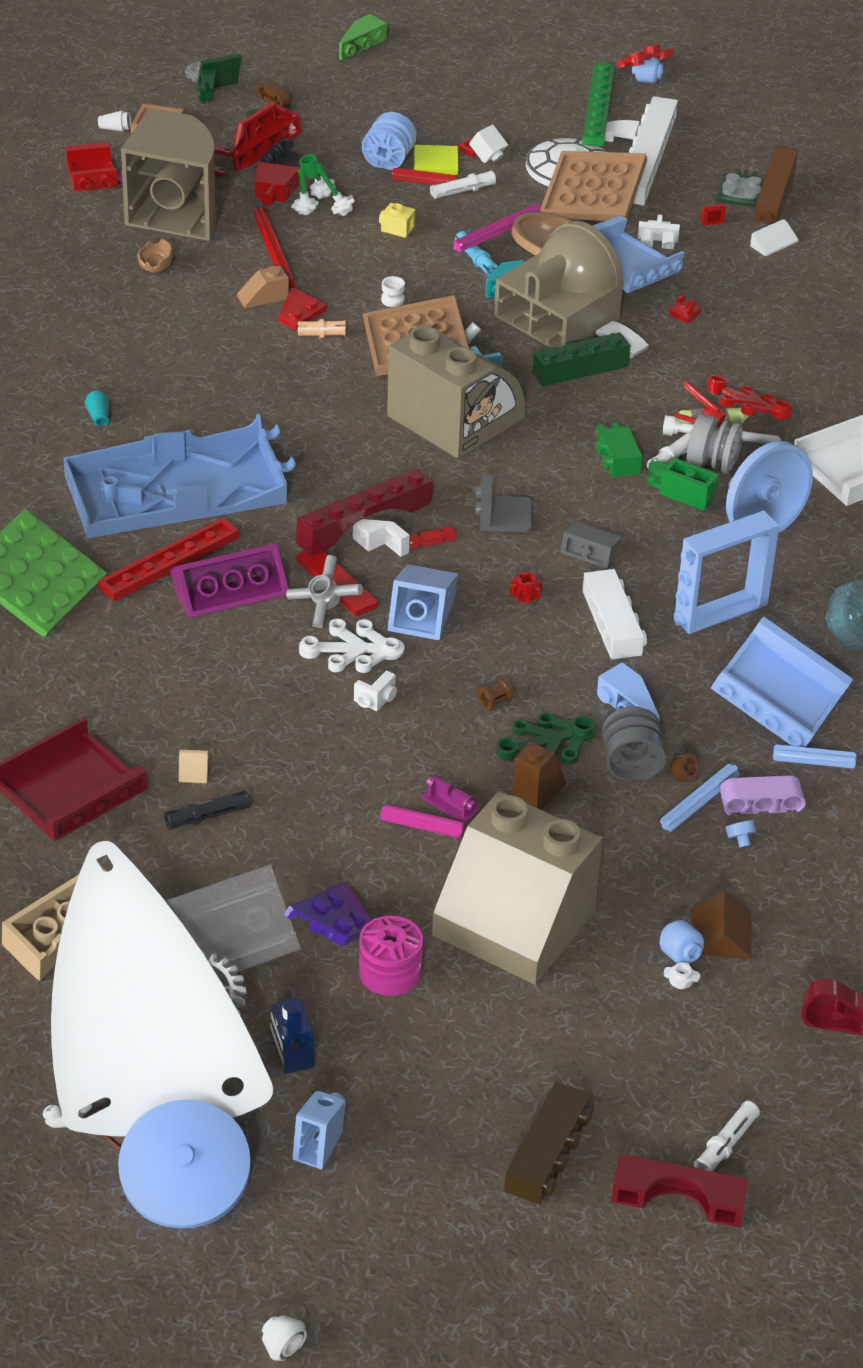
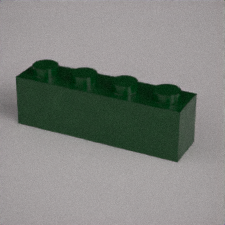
M619 332L546 348L534 352L532 374L540 385L544 387L629 367L631 345Z

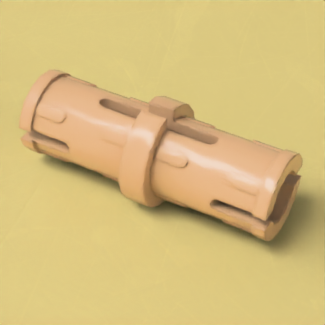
M319 319V321H298V336H319L320 338H325V335L346 336V320L325 321L324 319Z

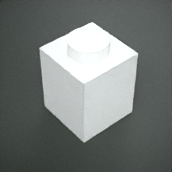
M494 125L477 132L469 143L484 163L490 160L493 162L498 161L503 157V151L508 146Z

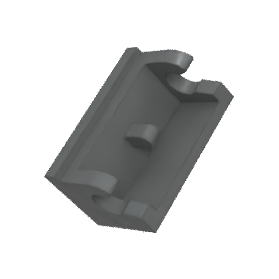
M575 521L564 531L560 553L608 569L618 555L614 552L621 544L622 537Z

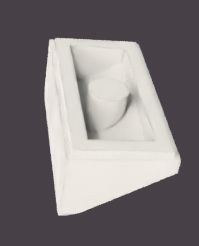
M783 219L753 232L750 246L764 256H768L797 243L798 238L786 220Z

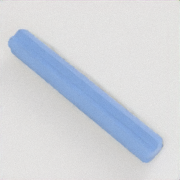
M727 764L661 818L662 828L672 832L720 793L719 788L724 781L739 777L738 767Z

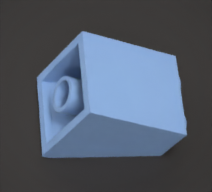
M407 564L394 579L387 631L439 640L456 596L459 574Z

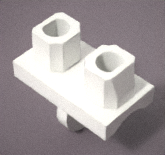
M658 214L657 221H639L638 239L649 247H653V240L662 241V248L674 249L675 243L678 242L680 225L662 221V215Z

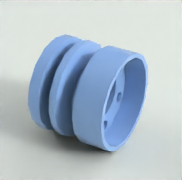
M396 112L383 113L377 117L362 141V152L366 160L375 167L390 170L401 166L416 142L417 132L413 123L404 115Z

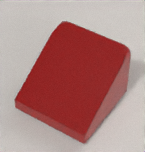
M726 205L704 206L699 214L702 225L723 224Z

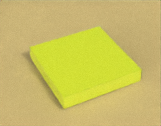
M414 145V170L458 175V146Z

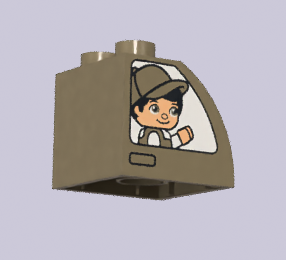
M429 326L416 327L410 331V334L389 345L387 416L459 459L525 418L524 395L517 379L510 372L435 328Z

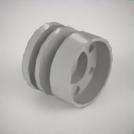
M699 414L689 439L686 456L687 463L704 468L711 458L713 471H718L721 465V472L729 475L741 451L743 425L735 422L731 427V422L725 420L720 429H718V419L716 417Z

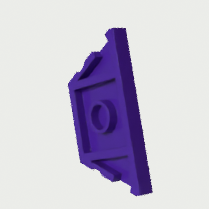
M344 881L290 905L284 913L291 920H293L295 915L311 922L309 925L310 930L324 935L340 946L359 939L363 927L372 921V918Z

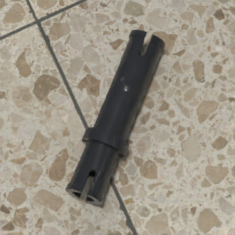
M244 790L202 803H188L186 807L164 812L165 824L171 830L192 823L197 825L202 820L250 808V796Z

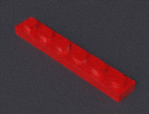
M221 518L98 580V589L115 602L170 574L172 568L191 563L238 539L239 530L226 519Z

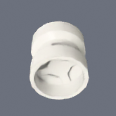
M395 276L384 278L382 281V291L384 293L381 298L384 305L398 307L404 303L405 281L402 278Z

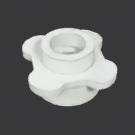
M689 962L677 963L673 967H666L664 969V976L669 978L670 983L678 989L688 988L693 982L700 980V973L694 971L689 966Z

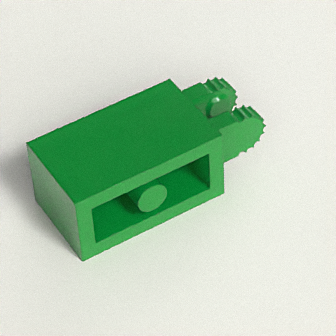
M616 422L611 424L610 429H605L603 424L596 425L598 438L596 440V451L598 455H602L604 470H609L611 477L640 474L642 455L629 426L620 427Z
M674 457L668 464L660 461H651L648 464V471L652 474L648 475L647 483L660 489V495L705 511L715 500L719 474Z

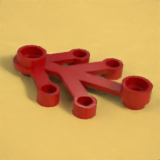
M660 44L643 47L644 51L627 54L628 57L617 60V68L627 67L632 64V67L643 65L644 60L652 57H657L658 60L666 59L674 55L673 48L661 50Z
M710 375L706 385L708 392L721 395L719 401L721 406L732 408L734 403L742 404L740 412L747 416H755V412L758 411L772 413V417L779 420H786V418L792 417V405L782 400H776V397L773 395L762 394L760 398L752 387L741 386L740 391L726 387L728 381L721 376Z

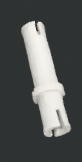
M492 170L478 175L472 173L466 178L431 185L430 193L434 199L469 190L477 191L481 187L495 185L496 177Z
M692 429L672 445L660 449L658 455L648 460L647 468L651 461H660L668 464L673 457L678 459L687 452Z
M751 1101L743 1102L720 1133L710 1138L707 1142L706 1150L694 1162V1167L713 1172L722 1160H726L732 1154V1147L760 1115L757 1105Z

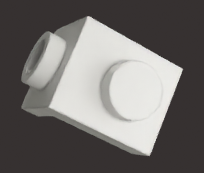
M386 670L372 685L358 680L354 684V701L364 708L369 707L378 711L387 701L391 702L397 693V688L395 687L396 675Z

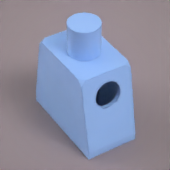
M316 1091L297 1113L293 1160L323 1169L343 1132L346 1101L342 1095ZM320 1131L317 1138L314 1139L315 1134Z

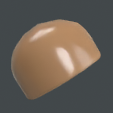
M160 239L159 243L148 241L145 247L141 248L137 254L140 267L152 273L167 270L173 260L171 243L165 239Z

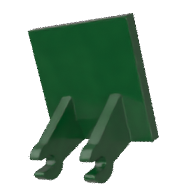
M241 54L207 59L200 62L197 91H200L199 103L204 104V99L208 103L211 102L213 88L238 84L242 60Z

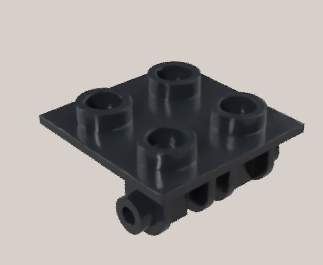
M280 138L277 144L272 145L261 156L260 162L301 168L299 160L305 155L290 151L289 139Z

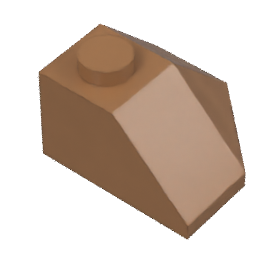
M270 266L266 269L258 270L240 289L237 297L244 308L286 300L288 296V277L281 266Z

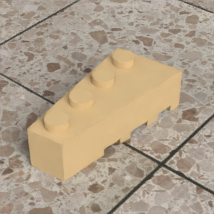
M100 865L101 869H102L104 872H107V871ZM79 875L2 922V945L39 981L56 965L64 920Z

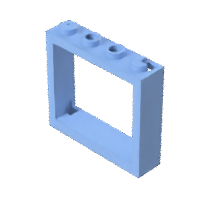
M765 511L684 538L681 566L678 575L679 583L678 592L676 593L674 621L677 626L681 625L688 634L768 605L779 525ZM752 539L745 589L697 606L703 556Z

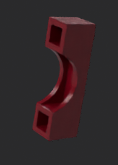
M619 1154L611 1202L643 1209L649 1201L657 1196L679 1194L698 1203L704 1210L708 1222L740 1228L749 1179L732 1174L707 1171L702 1168H691L670 1162L645 1159L635 1155Z

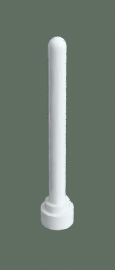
M665 415L662 435L672 436V434H677L678 432L688 433L693 429L694 424L682 423L675 419L674 416ZM742 432V441L768 444L781 441L780 437L774 435Z

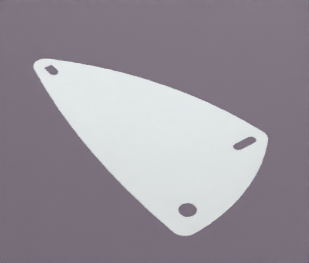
M109 841L94 844L88 852L71 896L59 942L53 982L51 1012L53 1067L64 1124L70 1130L107 1136H126L133 1124L146 1112L171 1101L197 1100L206 1102L225 1111L232 1118L266 1104L273 1094L271 1080L237 1009L206 957L164 899L120 849ZM107 854L113 864V869L109 872H104L96 859ZM231 1077L240 1078L244 1083L242 1092L236 1096L225 1095L222 1091V1084L226 1079ZM108 1097L111 1100L109 1107L87 1118H80L78 1116L80 1109L101 1098Z

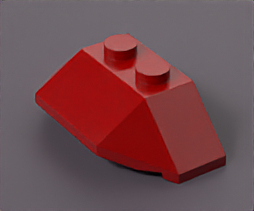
M272 102L241 121L233 138L232 159L234 170L238 172L260 160L261 156L272 145L277 144L280 138L291 140L302 133L300 115Z

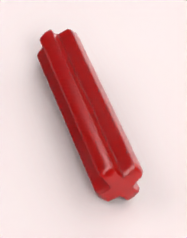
M393 168L391 174L392 180L428 185H438L456 180L455 175Z

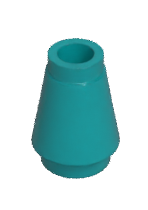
M102 391L90 392L86 396L85 406L95 426L108 425L109 398Z

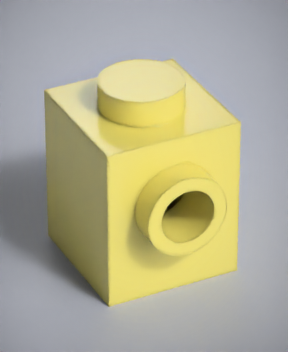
M390 203L385 210H382L379 217L381 231L406 238L415 227V209L398 203Z

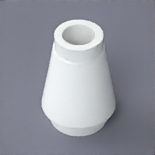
M124 110L98 117L100 129L121 132L131 129V115Z

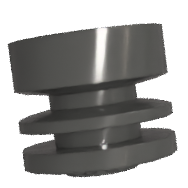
M625 707L616 710L606 718L602 726V737L604 739L606 764L610 773L620 780H647L658 774L665 765L666 755L657 715L649 709L642 707Z

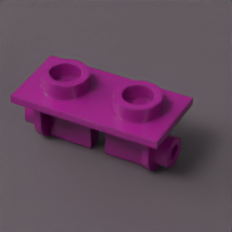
M431 775L427 779L426 785L429 786V789L420 796L424 801L454 819L464 822V824L483 809L475 801L474 796H469L458 788L453 790L452 785L442 780L438 775L435 777Z

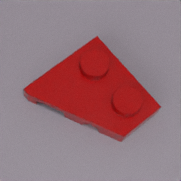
M293 287L290 289L279 312L278 321L297 330L299 327L298 321L307 322L313 320L327 311V304Z

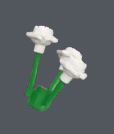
M308 154L303 156L299 160L301 168L297 170L301 185L300 198L294 200L291 208L298 211L299 214L309 215L313 213L319 204L314 198H310L306 191L305 176H307V178H315V182L310 185L312 196L322 199L329 197L331 192L333 193L332 197L335 200L331 208L333 214L345 216L351 212L355 202L353 196H342L340 192H337L334 179L328 178L315 155Z

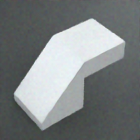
M362 519L353 526V539L367 551L386 544L400 557L409 553V534L394 522Z

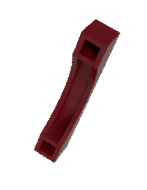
M416 468L297 517L295 543L312 556L331 548L356 522L374 513L390 509L405 510L409 513L415 512L431 504L433 480Z

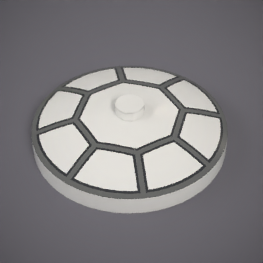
M550 139L536 144L529 150L526 156V169L536 181L549 186L561 151H607L601 146L582 145V139Z

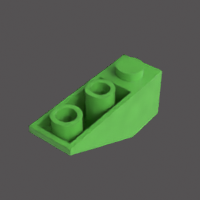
M371 14L355 20L339 43V59L343 60L347 57H352L358 52L367 50L369 47L387 40V23Z

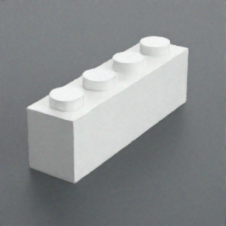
M615 569L584 573L583 593L610 658L619 659L641 656L643 646L647 644V637L645 631L640 629L638 614L633 613L630 596H626L624 592L623 580L618 578Z

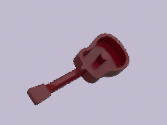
M832 979L815 980L804 993L801 1011L802 1021L808 1027L863 1036V993L856 992L843 983Z

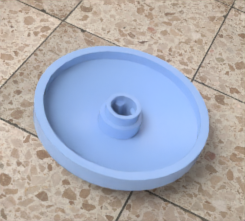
M775 441L758 448L749 455L735 473L728 490L726 510L729 521L733 522L765 511L779 525V532L791 525L804 508L812 487L813 470L807 454L792 443Z
M197 1100L171 1101L146 1112L133 1124L125 1136L118 1163L121 1184L131 1205L144 1218L156 1224L172 1228L200 1227L213 1223L225 1216L242 1197L249 1181L251 1167L248 1143L236 1121L220 1108Z

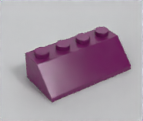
M277 543L179 565L170 570L175 592L189 618L287 595L288 590Z

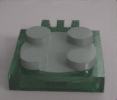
M737 168L735 173H723L716 202L756 208L765 179L757 177L758 172L753 171L751 176L749 175V170H745L744 174H741V169Z

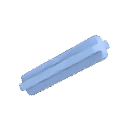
M777 744L774 746L773 760L855 768L856 753Z

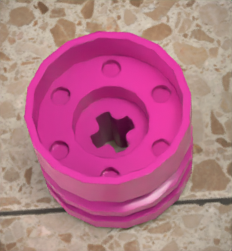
M382 916L373 919L363 927L360 932L359 977L363 985L369 990L381 995L396 996L407 993L417 986L421 979L423 935L416 924L400 916Z

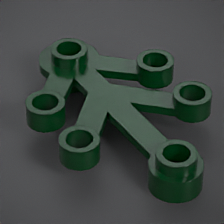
M544 712L538 715V726L529 724L522 719L514 721L512 725V731L515 735L524 736L529 734L536 736V738L519 743L510 737L501 738L497 741L496 755L505 761L514 760L530 741L541 747L546 746V749L556 754L563 741L572 739L568 748L562 751L561 760L566 764H575L578 761V751L583 741L593 739L596 736L597 728L594 721L587 716H578L573 721H568ZM553 726L562 730L557 732L549 728Z

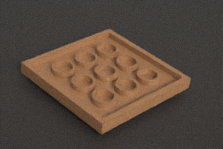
M561 151L539 212L571 220L606 221L620 215L628 219L647 163L646 153Z
M455 295L362 314L376 376L388 374L389 345L410 334L412 329L419 326L433 327L468 348Z

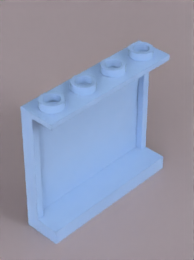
M621 215L593 225L609 240L615 249L622 267V290L627 293L678 273L683 267L682 260L685 252L681 251L669 257L659 253L625 233L624 229L628 219Z
M763 616L726 668L722 670L711 689L790 745L806 747L853 679Z

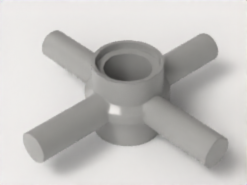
M332 555L326 557L323 575L314 577L310 581L308 588L287 590L288 599L312 598L317 604L313 627L323 628L326 609L335 607L339 603L341 596L361 595L363 593L361 584L338 586L333 581L337 558Z

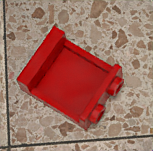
M109 142L65 146L66 164L74 191L118 187L117 169L113 167Z

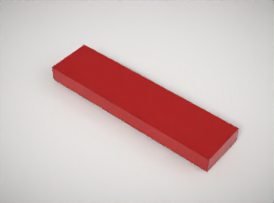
M304 551L296 555V561L313 577L323 575L328 555L321 551L311 556ZM336 563L333 581L338 586L359 584ZM364 588L361 595L341 596L340 602L356 617L378 608V601Z

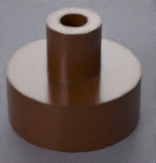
M692 753L678 754L670 765V771L681 782L694 781L699 775L700 764L697 757Z

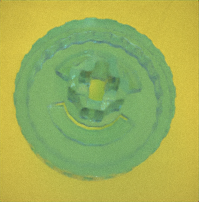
M863 580L841 584L834 590L825 617L828 629L833 632L834 637L844 648L851 651L863 650Z

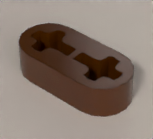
M269 80L257 85L259 98L269 104L273 102L284 108L290 106L289 94L283 88Z

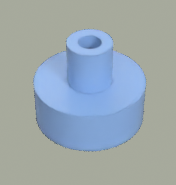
M753 820L725 827L728 839L737 838L739 848L751 845L748 835L756 832Z

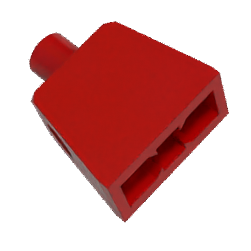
M258 162L255 176V198L260 199L264 205H271L273 201L286 202L299 186V174L297 171L299 167Z

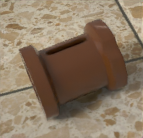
M501 678L496 684L488 688H479L477 696L479 702L490 711L495 705L503 701H512L514 692L509 682L505 678Z

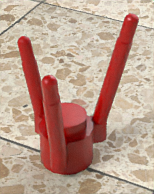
M685 381L684 388L706 406L702 414L716 417L719 427L724 421L727 412L713 404L688 381ZM679 413L674 414V417L693 424L696 421V418Z

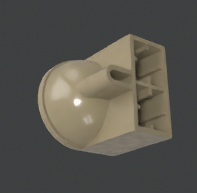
M582 221L564 223L552 232L539 254L496 278L494 316L551 348L584 341L596 336L595 332L611 321L618 322L620 320L623 273L615 249L609 240L592 225Z

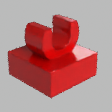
M682 294L677 298L676 304L669 309V315L688 324L701 314L702 308L696 305L695 299L689 302L686 301L685 295Z

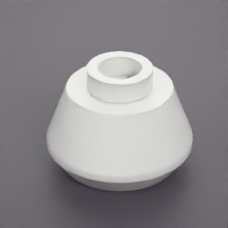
M285 1315L270 1318L262 1329L264 1333L262 1341L271 1359L274 1361H285V1357L291 1356L302 1347L307 1336L306 1326L302 1321Z

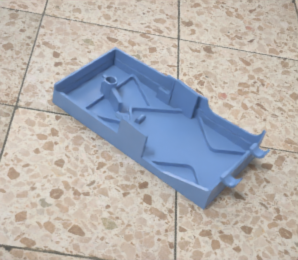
M256 414V419L249 426L209 436L197 437L190 430L156 433L152 436L144 437V440L65 457L64 471L87 538L285 504L287 503V482L283 473L293 470L296 463L293 457L286 463H281L277 460L268 440L277 438L280 434V429L277 424L270 431L262 429L260 414Z

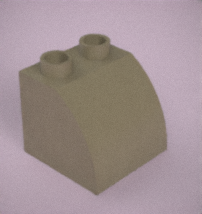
M149 108L121 148L125 225L210 241L216 227L213 137L207 127L193 115Z

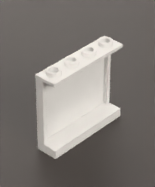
M863 415L795 439L794 445L802 449L811 461L813 476L840 501L848 506L863 500Z

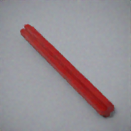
M263 207L255 208L253 216L274 266L282 267L288 277V288L295 287V279L266 210Z

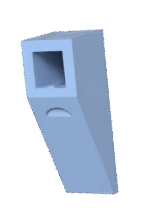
M623 662L599 676L597 695L602 702L609 703L617 710L625 707L649 709L660 720L642 676Z

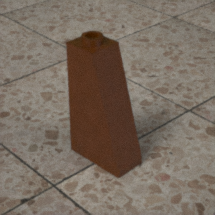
M781 145L776 146L756 204L754 221L764 224L778 222L794 185L798 149Z

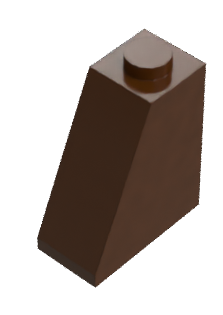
M530 741L515 757L512 796L519 797L527 804L543 810L565 786L566 781L556 754Z

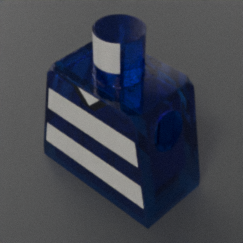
M289 998L282 1003L272 1005L269 1030L284 1074L315 1068L313 1030L303 1001ZM296 1040V1043L299 1042V1049L291 1048V1043Z

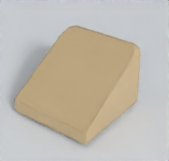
M179 750V782L207 783L209 770L208 751Z

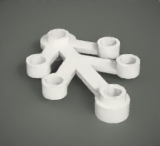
M333 619L329 624L330 634L338 636L345 642H319L314 636H306L299 644L300 655L309 659L318 657L321 652L345 653L343 655L334 654L329 657L328 668L332 672H341L346 665L356 660V670L366 673L382 660H396L404 653L402 641L392 637H383L372 629V622L367 619L357 622L356 633L361 637H367L373 643H366L348 631L344 620ZM365 653H373L370 656L364 655Z

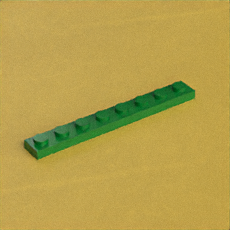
M608 62L594 63L582 145L604 147L615 65H611Z

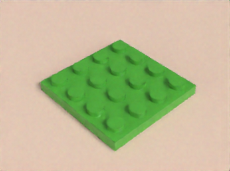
M26 509L0 531V604L39 635L46 637L98 585V580L107 575L106 571Z

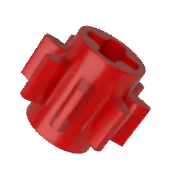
M522 572L518 574L517 578L512 577L510 596H516V602L520 601L528 604L534 599L539 600L540 593L542 592V581H536V575L533 573Z

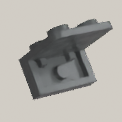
M482 475L481 485H476V500L481 501H476L475 516H480V531L530 532L531 498L492 495V475Z

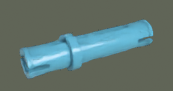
M461 231L457 233V236L461 238L468 233ZM478 245L465 250L473 259L474 265L480 267L487 276L494 271L493 267L495 269L498 267L491 259L490 254L482 250Z

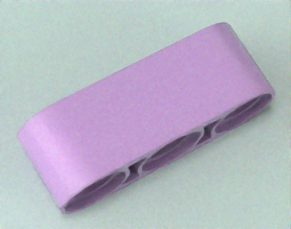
M795 776L732 778L724 781L719 788L724 810L728 815L735 812H740L741 814H758L759 811L780 813L787 812V810L799 812L806 805L800 780Z

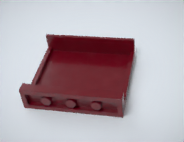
M85 717L0 762V792L53 841H57L147 790V771L140 765L133 769L126 766L88 732V723Z

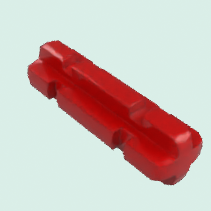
M450 526L442 528V531L435 529L420 532L418 536L417 533L410 534L409 549L420 548V545L427 547L442 544L443 541H446V543L455 541L456 532Z

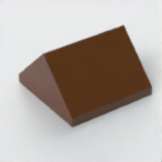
M723 891L692 908V926L704 938V948L701 955L751 959V913L731 895Z

